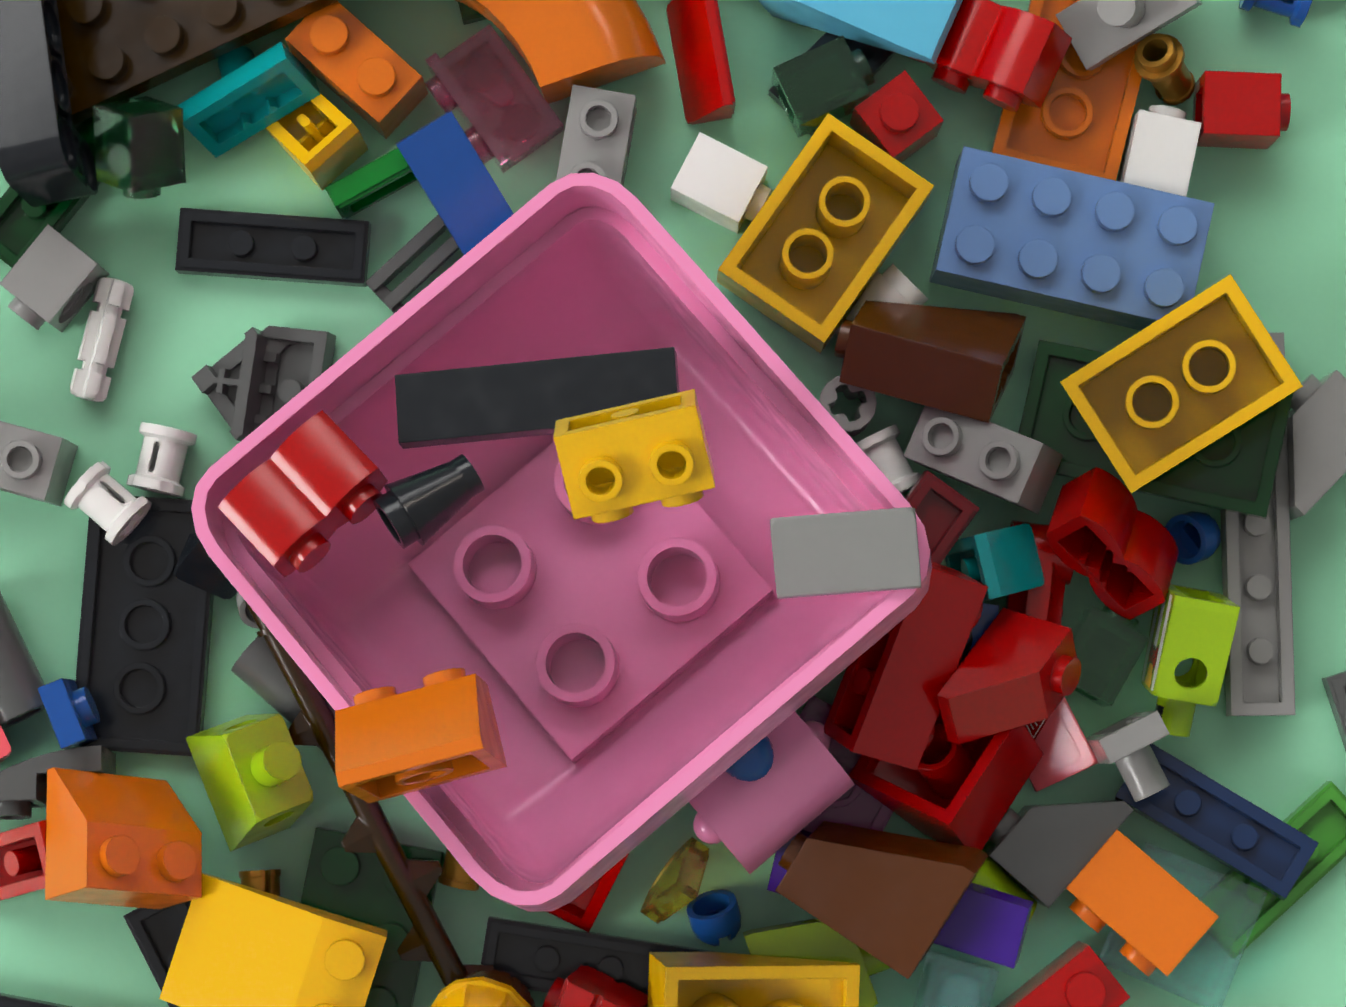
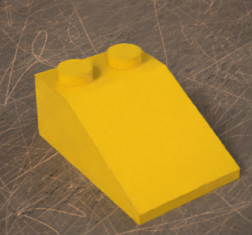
M202 872V898L191 900L159 999L179 1007H365L387 939L388 930Z
M649 952L648 1007H859L860 965L858 963L724 952Z

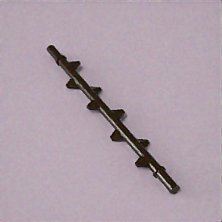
M245 601L260 630L256 632L258 637L263 636L301 709L288 729L294 745L320 746L335 774V717L328 703ZM343 790L356 815L355 820L340 842L345 852L376 853L413 924L397 949L401 960L432 962L445 987L456 979H463L475 971L494 969L493 965L462 964L427 895L443 872L439 861L408 859L379 802L367 803Z

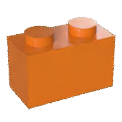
M338 1L305 16L285 38L291 52L297 59L386 139L428 95L423 77Z
M1118 829L1066 888L1076 897L1069 908L1097 933L1106 924L1126 940V943L1120 948L1119 952L1148 977L1156 968L1168 977L1219 918L1216 913Z

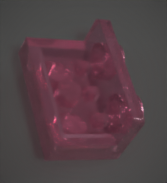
M490 24L441 59L434 53L425 60L433 76L425 82L426 87L445 113L456 108L470 127L464 133L483 164L493 159L504 173L564 130L563 123Z

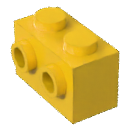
M695 389L559 419L555 422L553 438L574 520L591 516L594 523L613 522L631 515L634 512L633 506L661 500L664 507L683 506L700 500L704 496L703 490L715 488L714 468Z

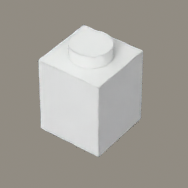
M1151 105L1148 111L1139 109L1130 123L1117 181L1186 197L1202 123L1186 120L1187 114L1185 111L1171 106Z
M699 132L671 186V200L738 234L745 218L753 221L771 195L772 189L763 185L766 180L768 166Z

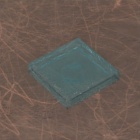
M1145 842L1142 851L1216 913L1219 918L1168 977L1158 968L1148 977L1119 952L1120 948L1126 943V940L1112 928L1109 931L1099 958L1104 965L1203 1007H1222L1268 892Z

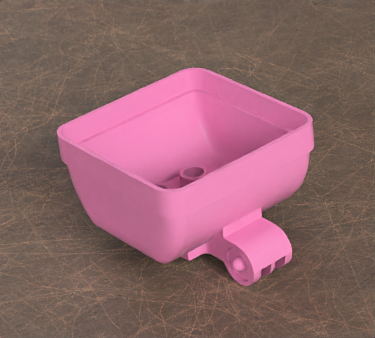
M570 173L545 187L209 467L195 487L191 506L195 533L208 556L335 711L355 706L353 696L370 689L393 686L396 688V693L400 694L424 687L423 677L445 669L464 668L466 676L476 673L488 684L507 767L403 795L476 883L491 896L528 912L554 911L572 902L688 802L697 811L693 821V829L697 838L708 844L723 842L749 874L756 870L855 785L842 766L829 752L831 737L824 733V725L814 720L804 722L795 711L916 609L928 592L932 571L931 553L925 527L916 514L922 588L777 599L770 519L912 506L640 200L617 181L595 173ZM674 347L677 353L679 391L695 389L714 468L715 488L703 490L704 496L700 500L683 506L664 507L661 500L633 506L634 512L631 515L613 522L594 523L591 516L574 520L553 438L554 434L403 449L398 441L395 375ZM321 410L380 469L388 480L386 485L450 462L463 454L474 467L484 486L482 492L472 497L424 545L416 541L403 549L393 538L375 509L363 521L357 524H351L348 521L336 529L328 540L331 543L330 550L316 566L304 573H299L295 570L285 578L218 508L227 494L245 476L270 459L279 446L298 427ZM385 486L380 491L382 494L386 493ZM767 736L773 745L774 758L772 767L765 777L749 782L732 777L726 772L729 767Z

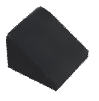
M190 533L174 569V576L185 583L222 599H230L235 596L238 591L208 556L196 533Z

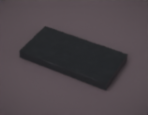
M145 497L152 503L148 513L138 526L115 546L105 540L106 531L89 517L75 682L78 689L86 686L90 691L99 712L100 722L93 725L98 740L81 747L102 745L110 751L192 756L185 738L203 731L214 595L185 583L174 576V569L190 533L195 532L191 511L193 500Z

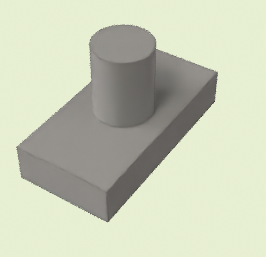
M1079 0L1057 13L1056 16L1064 31L1073 38L1071 43L1085 69L1092 71L1142 41L1147 36L1152 35L1202 5L1200 0Z
M1158 710L1136 712L1086 738L1098 764H1112L1115 762L1135 802L1145 799L1170 785L1150 744L1170 734Z

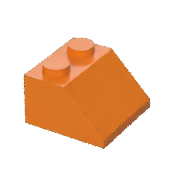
M451 668L423 677L424 687L397 694L395 687L387 686L363 691L353 696L355 706L335 711V774L338 787L367 803H373L507 767L488 684L476 673L466 676L464 668Z
M55 767L47 770L45 900L163 909L202 898V832L167 780Z

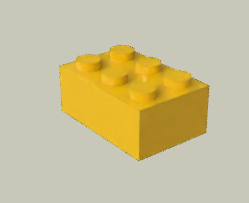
M828 113L719 267L717 282L821 353L875 273L883 265L925 205L934 185Z
M1231 274L1060 381L1131 493L1303 387Z

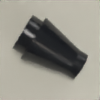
M461 454L450 462L385 485L386 493L373 502L393 538L405 549L416 541L424 545L472 497L482 492L484 486L474 467Z

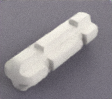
M101 277L97 281L92 302L98 303L97 310L89 311L77 360L83 361L82 368L74 369L70 385V392L76 397L94 402H103L107 398L112 379L106 376L107 369H114L127 321L121 318L122 311H129L134 294L133 286L127 282L110 277Z

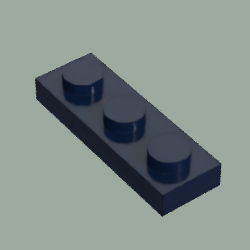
M1150 744L1170 785L1145 799L1135 802L1124 781L1115 796V800L1125 801L1135 812L1284 901L1319 843L1154 744Z

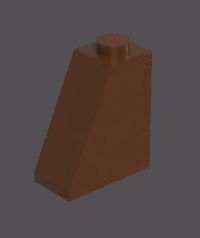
M866 300L853 321L844 319L837 337L834 355L844 359L839 382L989 423L1013 374L1026 316L1015 313Z
M823 821L809 837L799 832L791 841L778 863L787 872L775 891L909 979L926 956L989 855L974 847Z

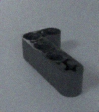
M0 0V168L9 186L34 208L96 195L98 192V174L88 143L74 128L57 0Z

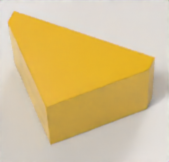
M321 93L265 128L322 191L368 150L359 129Z

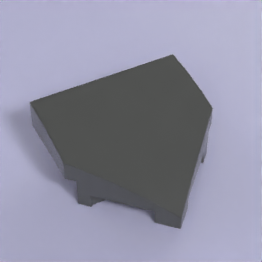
M268 326L263 331L252 327L244 333L245 339L212 367L205 365L191 378L200 391L208 395L231 428L230 433L235 440L242 441L332 366L336 335L326 331Z

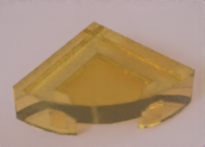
M693 837L686 841L658 874L644 900L640 912L658 924L696 899L709 858V848Z

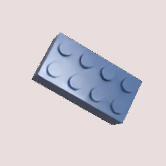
M964 146L956 161L929 282L1127 328L1143 330L1194 297L1215 203Z

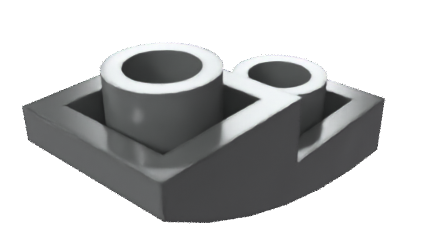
M102 745L76 747L33 757L0 772V820L32 818V808H46L48 769L55 767L116 774V754Z

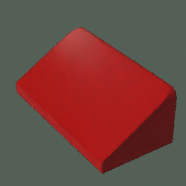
M672 0L667 5L666 12L685 120L688 124L694 125L732 118L735 110V96L718 1Z

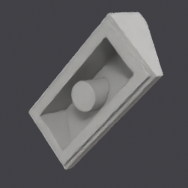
M913 507L770 519L777 599L922 588L916 513Z

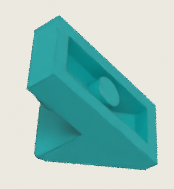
M1027 523L958 539L945 557L947 567L956 569L988 586L983 601L1040 587L1044 584V575L1030 524Z

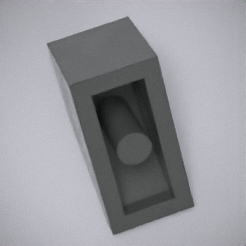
M1118 800L1026 805L1018 814L1009 807L989 838L992 843L985 852L1024 891L1037 900L1040 905L1049 908L1134 809L1125 801Z

